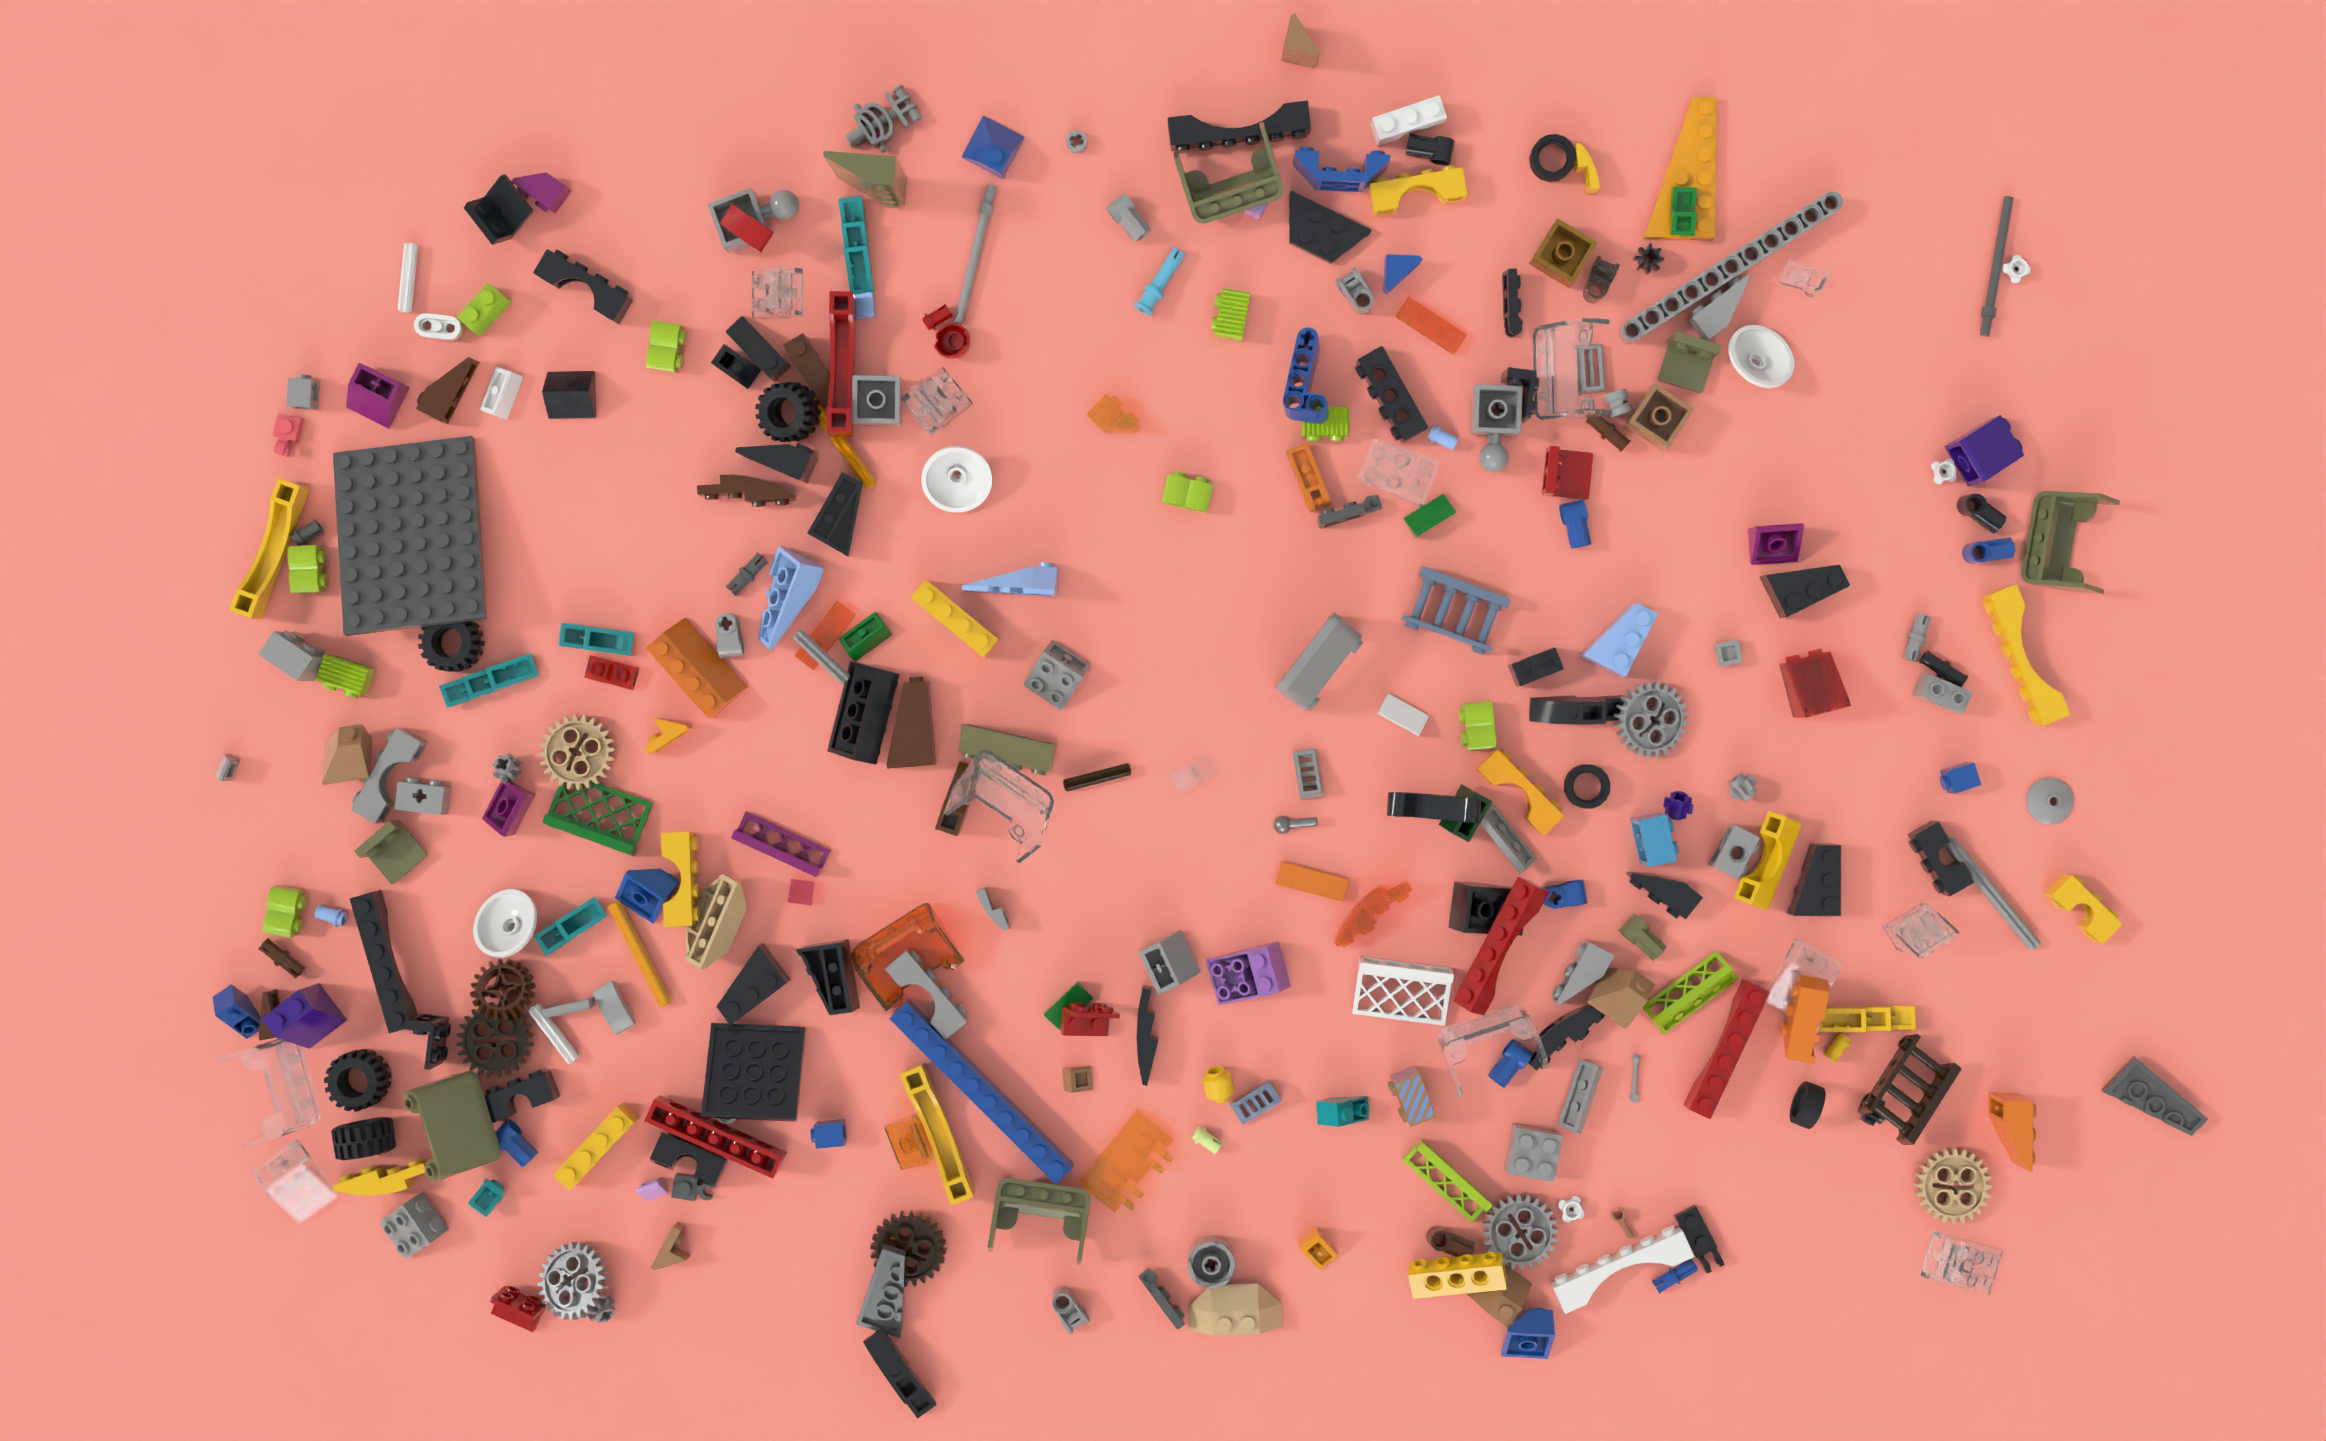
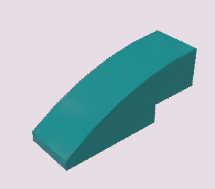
M560 623L557 646L631 656L634 633Z
M593 897L534 935L533 938L547 957L606 918L607 915L597 899Z

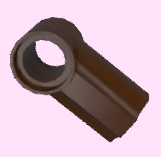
M1431 1227L1426 1234L1427 1242L1437 1251L1445 1252L1454 1257L1465 1254L1473 1255L1475 1242L1446 1231L1442 1227ZM1437 1234H1443V1241L1439 1244H1434V1237Z

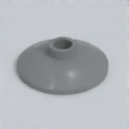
M2043 778L2036 781L2029 788L2026 795V807L2029 814L2036 821L2043 824H2057L2069 816L2073 808L2074 800L2070 788L2066 783L2056 778ZM2052 797L2056 799V803L2053 806L2050 804Z

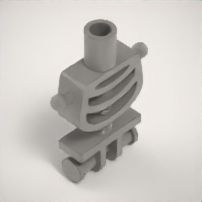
M903 85L895 87L892 91L898 97L896 101L893 100L889 92L884 94L892 106V109L888 110V112L874 102L866 104L863 108L858 103L853 105V109L857 111L854 118L859 127L845 135L852 148L868 139L873 148L880 146V151L885 153L887 147L884 144L891 141L895 134L892 119L896 118V116L899 117L906 130L910 128L909 123L905 119L906 115L909 114L912 123L922 119L923 116L916 109V103L910 104L909 101L912 97L910 94H906ZM905 104L906 107L900 110L899 107ZM872 111H879L882 115L877 117ZM865 116H869L873 120L869 122ZM889 123V131L885 134L883 126ZM878 128L880 129V137H877L875 132Z

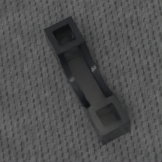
M547 249L533 273L558 289L571 282L586 283L594 295L593 309L615 323L620 324L633 302L627 296L629 292L616 285L615 289L607 285L609 280L598 273L595 276L587 273L589 268L578 261L575 264L567 261L569 256L556 249L555 252Z

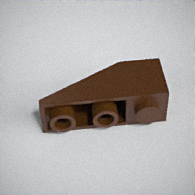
M959 761L935 827L936 830L954 836L960 835L982 768Z

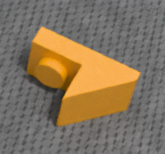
M653 718L663 735L657 733L648 739L649 744L644 746L648 755L655 754L692 730V727L688 724Z

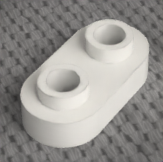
M423 313L417 316L414 321L415 331L425 338L453 341L457 340L463 333L461 321L453 316ZM427 323L432 325L430 330L425 329ZM451 325H454L455 330L452 333H449V327Z

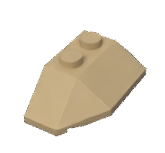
M721 874L718 879L703 889L696 906L700 908V920L697 921V926H688L686 929L685 946L687 953L685 954V960L701 970L706 969L729 952L747 910L741 883L725 874Z
M1258 1282L1229 1283L1217 1289L1206 1288L1188 1306L1189 1331L1212 1336L1261 1334L1282 1327L1281 1302Z

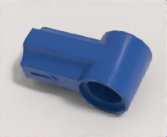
M1584 500L1560 504V516L1563 525L1566 526L1570 548L1591 545L1586 521L1588 513Z
M2011 537L1973 542L1963 548L1962 556L1970 564L2013 558L2016 551L2015 543ZM1975 547L1980 551L1979 558L1974 556Z
M1512 1039L1502 1051V1057L1488 1073V1076L1503 1088L1506 1087L1519 1069L1527 1065L1533 1055L1529 1049L1516 1039Z
M507 1119L495 1131L500 1150H506L522 1168L539 1153L522 1136V1130L512 1120Z

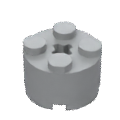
M1205 1236L1198 1239L1190 1247L1188 1253V1271L1192 1280L1208 1289H1217L1226 1285L1235 1269L1234 1253L1231 1246L1219 1236ZM1208 1259L1215 1261V1265L1211 1266L1208 1263Z

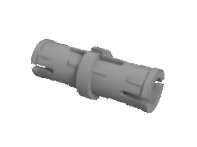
M1916 613L1911 633L1907 634L1908 643L1902 657L1912 662H1918L1922 644L1927 639L1925 634L1931 620L1930 616Z

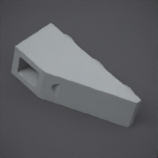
M1749 274L1744 278H1741L1740 275L1728 283L1730 288L1723 293L1720 289L1709 298L1711 300L1709 305L1704 307L1701 304L1691 312L1693 317L1687 322L1700 339L1708 341L1728 326L1750 279Z
M1585 940L1584 944L1580 943L1575 951L1577 957L1573 964L1569 963L1564 971L1563 976L1565 978L1562 984H1558L1552 993L1554 997L1552 1001L1557 1005H1561L1603 977L1615 955Z

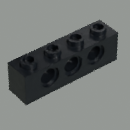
M1383 346L1357 359L1355 370L1361 380L1365 378L1369 385L1367 391L1373 400L1377 399L1381 407L1378 408L1379 413L1384 420H1389L1392 426L1390 432L1396 441L1400 440L1401 443H1404L1429 428ZM1381 370L1385 375V379L1383 381H1376L1372 376V372ZM1387 390L1393 391L1396 394V400L1393 402L1387 401L1384 398V392ZM1397 411L1406 412L1408 416L1406 422H1399L1396 419L1395 414Z

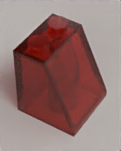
M1822 648L1808 651L1809 656L1800 658L1799 654L1785 657L1786 662L1779 663L1793 718H1807L1851 706L1831 651L1823 652Z

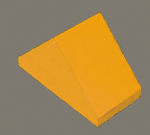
M1317 1227L1298 1240L1301 1252L1319 1270L1338 1257Z

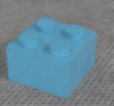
M1657 812L1630 818L1640 864L1652 867L1677 861L1676 855L1679 854L1676 841L1672 840L1671 832L1674 831L1671 818H1668L1667 814Z

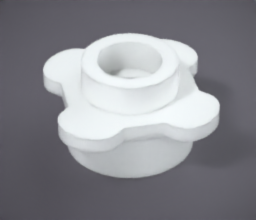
M2020 255L2013 256L2008 264L2002 266V272L2008 274L2012 283H2019L2021 277L2029 274L2031 271L2028 263Z
M1946 459L1945 462L1940 463L1935 461L1931 464V469L1934 471L1935 476L1933 481L1936 484H1941L1943 481L1953 482L1956 480V468L1952 459Z
M1573 1196L1566 1201H1559L1558 1207L1562 1210L1563 1221L1570 1222L1571 1220L1584 1217L1585 1212L1580 1206L1581 1199L1578 1196Z

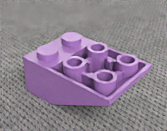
M1279 941L1206 960L1218 1005L1280 993L1291 986Z

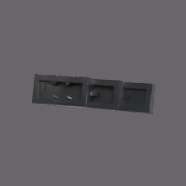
M1147 986L1142 987L1136 1036L1138 1064L1142 1085L1145 1086L1148 1084L1159 1037L1150 1035L1155 1012L1147 1010L1152 990L1151 987Z

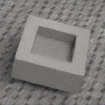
M1738 639L1713 644L1718 667L1743 662Z

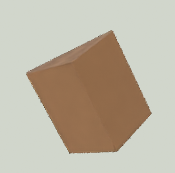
M1294 13L1290 16L1281 61L1315 68L1318 65L1320 53Z

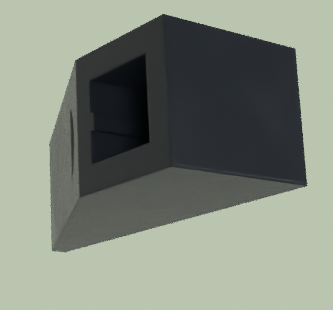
M1629 871L1626 873L1631 878L1629 882L1639 890L1643 887L1649 892L1647 897L1658 905L1660 902L1668 907L1666 912L1675 919L1681 917L1686 920L1703 899L1700 894L1684 882Z

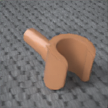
M1619 1208L1622 1212V1216L1619 1219H1616L1611 1212V1218L1619 1222L1628 1238L1633 1237V1233L1625 1220V1211Z

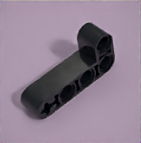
M1388 792L1387 816L1480 823V798Z

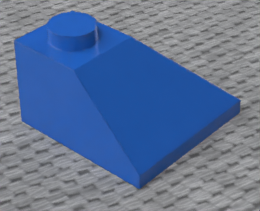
M982 116L962 158L1004 179L1025 137Z
M661 868L628 870L623 877L615 899L654 924L663 911V903L672 898L680 881Z
M1544 1308L1528 1309L1507 1328L1501 1356L1548 1359L1555 1336L1553 1310H1546Z

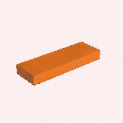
M1281 861L1275 884L1344 902L1349 879Z

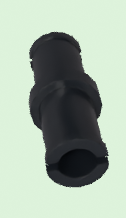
M1929 650L1919 660L1920 664L1936 672L1937 677H1943L1957 686L1962 687L1968 678V675L1951 666V662L1948 660L1943 661Z

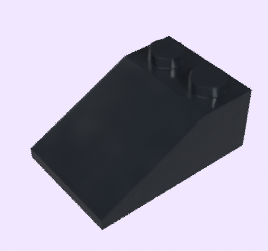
M797 443L796 447L791 444L736 447L735 450L736 453L806 484H808L818 461V458L813 455L814 450L800 443Z
M1454 881L1448 928L1463 933L1488 934L1512 887ZM1523 929L1520 931L1518 936H1522Z

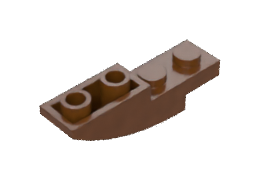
M720 475V484L697 485V495L704 497L707 501L719 500V496L728 495V499H741L742 494L745 496V502L752 503V507H764L766 502H775L776 506L789 505V501H796L795 495L773 483L743 475Z

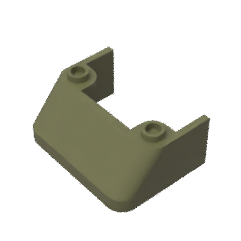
M1264 122L1259 123L1265 146L1253 152L1251 156L1253 170L1210 185L1202 171L1192 170L1185 173L1179 151H1174V161L1192 216L1197 222L1202 224L1209 223L1275 201L1281 197L1283 185Z
M2040 492L2035 497L2021 569L2023 581L2036 586L2071 592L2104 594V589L2083 583V573L2079 569L2069 567L2076 523L2090 521L2095 516L2097 504L2120 505V500L2101 493Z
M1014 1178L1001 1180L996 1191L987 1246L988 1252H993L996 1230L1013 1228L1017 1222L1018 1213L1063 1219L1065 1236L1071 1240L1080 1241L1076 1265H1081L1090 1208V1195L1081 1188Z

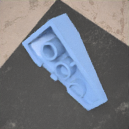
M778 546L770 568L769 575H773L771 589L766 591L768 608L762 613L758 640L768 649L772 650L817 589L824 570L813 559L783 546Z
M1039 562V566H1032L962 585V590L1057 597L1058 568L1053 567V563Z

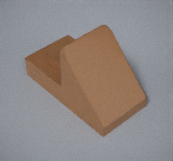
M677 1222L671 1228L651 1269L657 1270L682 1263L690 1257L688 1253L676 1248L680 1246L685 1237V1234L682 1233L685 1228L683 1224Z

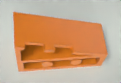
M1800 974L1798 982L1793 983L1791 990L1792 1003L1788 1002L1785 1015L1788 1017L1786 1022H1782L1780 1028V1036L1784 1038L1786 1059L1810 1064L1815 1063L1816 1056H1814L1813 1047L1815 1042L1819 1043L1820 1040L1818 1030L1821 1021H1824L1830 994L1827 979Z

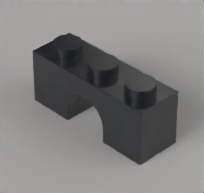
M1931 820L1907 834L1910 838L1909 845L1911 849L1920 855L1922 859L1920 864L1924 871L1932 876L1934 880L1932 885L1939 894L1950 897L1974 883L1963 862L1953 861L1945 866L1940 862V849L1951 841L1939 821Z
M542 1069L528 1074L529 1078L523 1081L518 1077L506 1082L507 1087L499 1089L497 1085L485 1090L486 1094L484 1097L492 1123L517 1113L514 1105L516 1094L525 1095L529 1099L532 1108L560 1097L551 1070L543 1073Z
M661 1132L650 1156V1161L673 1171L676 1163L681 1158L691 1157L697 1162V1169L693 1175L694 1179L717 1188L728 1163L727 1159L712 1151L704 1150L701 1146L692 1142H684L680 1140V1137L672 1133L664 1134Z

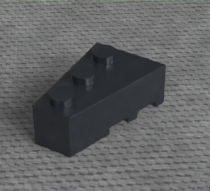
M842 472L807 534L849 557L863 483Z
M1840 565L1759 576L1779 618H1785L1850 586Z
M1810 843L1787 914L1793 916H1841V845Z
M849 939L806 945L795 949L805 963L806 971L809 976L811 975L829 1016L850 1013L860 1008Z

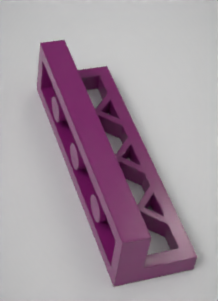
M745 812L738 829H735L731 836V839L814 877L820 876L831 852L830 849L749 812ZM748 819L757 822L760 832L750 834L744 831ZM762 825L768 827V829L763 830ZM770 830L777 831L781 841L775 844L768 842L765 832ZM761 834L763 839L757 837L756 835ZM783 834L790 838L785 840ZM793 839L799 841L802 851L795 854L789 852L786 842ZM783 844L784 849L778 847L777 845ZM804 844L810 846L811 848L806 849ZM816 849L824 853L819 865L810 861L807 854L808 851ZM804 853L805 858H802L798 855Z

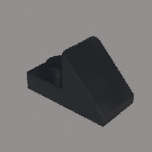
M725 344L722 345L711 361V364L747 389H749L761 369Z

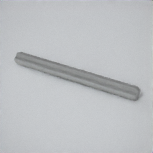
M1949 837L1951 842L1944 845L1956 861L1963 862L1974 883L2026 947L2030 950L2036 949L2040 945L2039 939L1955 837Z

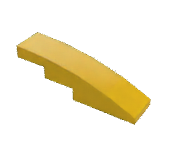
M1915 1005L1827 1007L1824 1021H1821L1818 1032L1916 1030Z

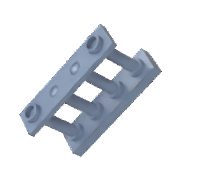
M1422 566L1418 577L1422 578L1421 582L1423 585L1411 617L1403 615L1401 618L1402 621L1406 622L1405 626L1417 631L1421 627L1472 646L1471 651L1484 655L1485 652H1492L1493 648L1485 645L1497 612L1501 611V608H1508L1511 599ZM1437 583L1444 586L1443 590L1445 593L1433 625L1420 621V617L1430 590ZM1457 592L1466 594L1465 599L1467 601L1455 633L1442 629V625L1453 596L1457 595ZM1482 600L1488 603L1487 607L1489 609L1478 639L1474 641L1463 636L1475 604Z

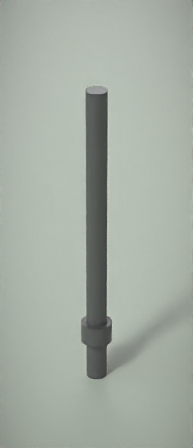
M2004 196L1987 296L1985 306L1981 310L1980 317L1983 319L1980 336L1989 337L1992 319L1996 316L1997 308H1995V301L2014 199L2011 196Z

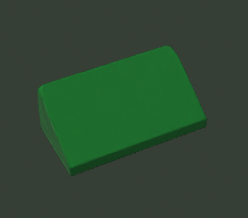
M1442 494L1403 519L1416 538L1457 512L1445 495Z
M874 612L838 639L848 655L854 661H857L891 637L892 633L879 614Z
M1077 981L1043 1015L1061 1030L1062 1006H1070L1072 1002L1084 1003V1006H1086L1093 997Z

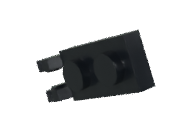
M1517 268L1508 269L1502 273L1504 331L1506 336L1511 338L1521 333L1523 321L1518 317V313L1521 312V299H1518L1521 278L1520 275H1517Z
M1693 1205L1675 1214L1674 1217L1678 1225L1684 1232L1695 1257L1699 1259L1707 1274L1712 1272L1710 1264L1703 1256L1709 1252L1713 1254L1714 1260L1719 1267L1725 1265L1716 1249L1718 1247L1697 1207Z

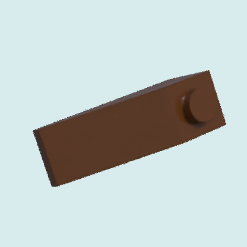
M802 333L783 346L825 409L828 405L830 373L808 337Z
M468 357L420 393L416 409L440 422L448 424L480 362Z

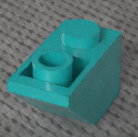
M1368 1096L1332 1097L1316 1101L1317 1125L1341 1127L1369 1120Z

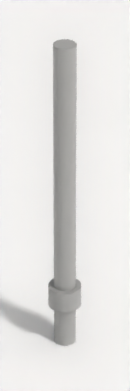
M989 184L986 188L984 200L980 203L978 211L980 212V217L954 322L959 324L964 323L989 216L992 215L994 209L992 203L996 186Z

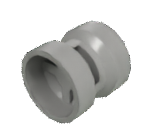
M1626 388L1604 396L1605 402L1611 408L1609 410L1611 418L1634 411L1632 404L1627 402L1628 392Z

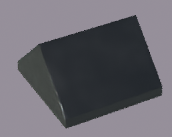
M595 371L547 372L542 395L549 419L596 418Z

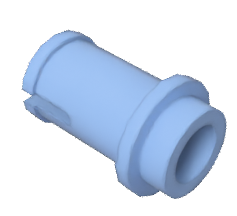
M1433 425L1427 438L1430 439L1431 443L1436 442L1452 451L1459 437L1440 429L1441 426L1439 425L1437 427Z
M323 904L318 905L314 915L316 919L333 923L335 927L344 926L348 918V914L343 909L336 910Z

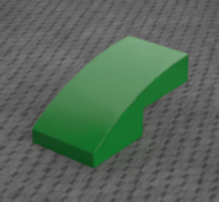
M1672 186L1670 235L1695 236L1697 212H1695L1696 187Z

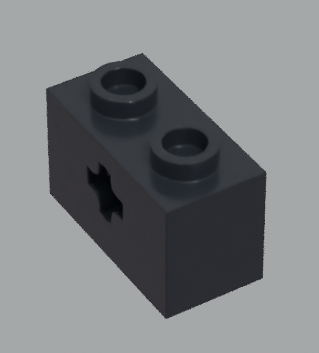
M1556 647L1549 648L1508 665L1516 687L1523 686L1564 669Z

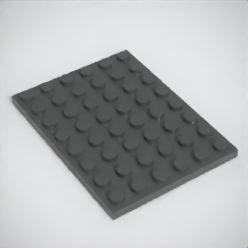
M472 436L333 453L343 634L352 636L487 619L475 439Z

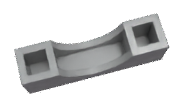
M396 728L390 732L386 739L387 746L384 751L382 750L378 753L375 759L376 765L373 771H370V778L364 779L365 785L363 789L358 791L352 800L354 805L351 811L375 824L384 822L394 804L386 786L390 771L399 763L417 762L428 741L405 728Z
M906 948L886 965L885 970L900 987L914 984L922 986L930 992L935 1003V1012L930 1023L946 1040L967 1023L968 1018L966 1015L968 1012L960 1003L955 1004L951 999L952 993L945 985L941 987L936 981L938 977L931 968L926 969L921 964V961H923L921 956L915 950L911 952L909 948Z

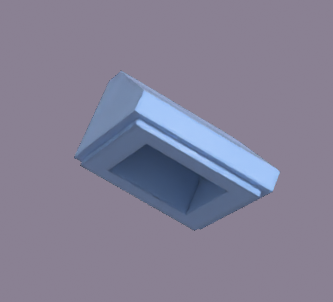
M867 292L855 295L856 319L876 318L874 293Z

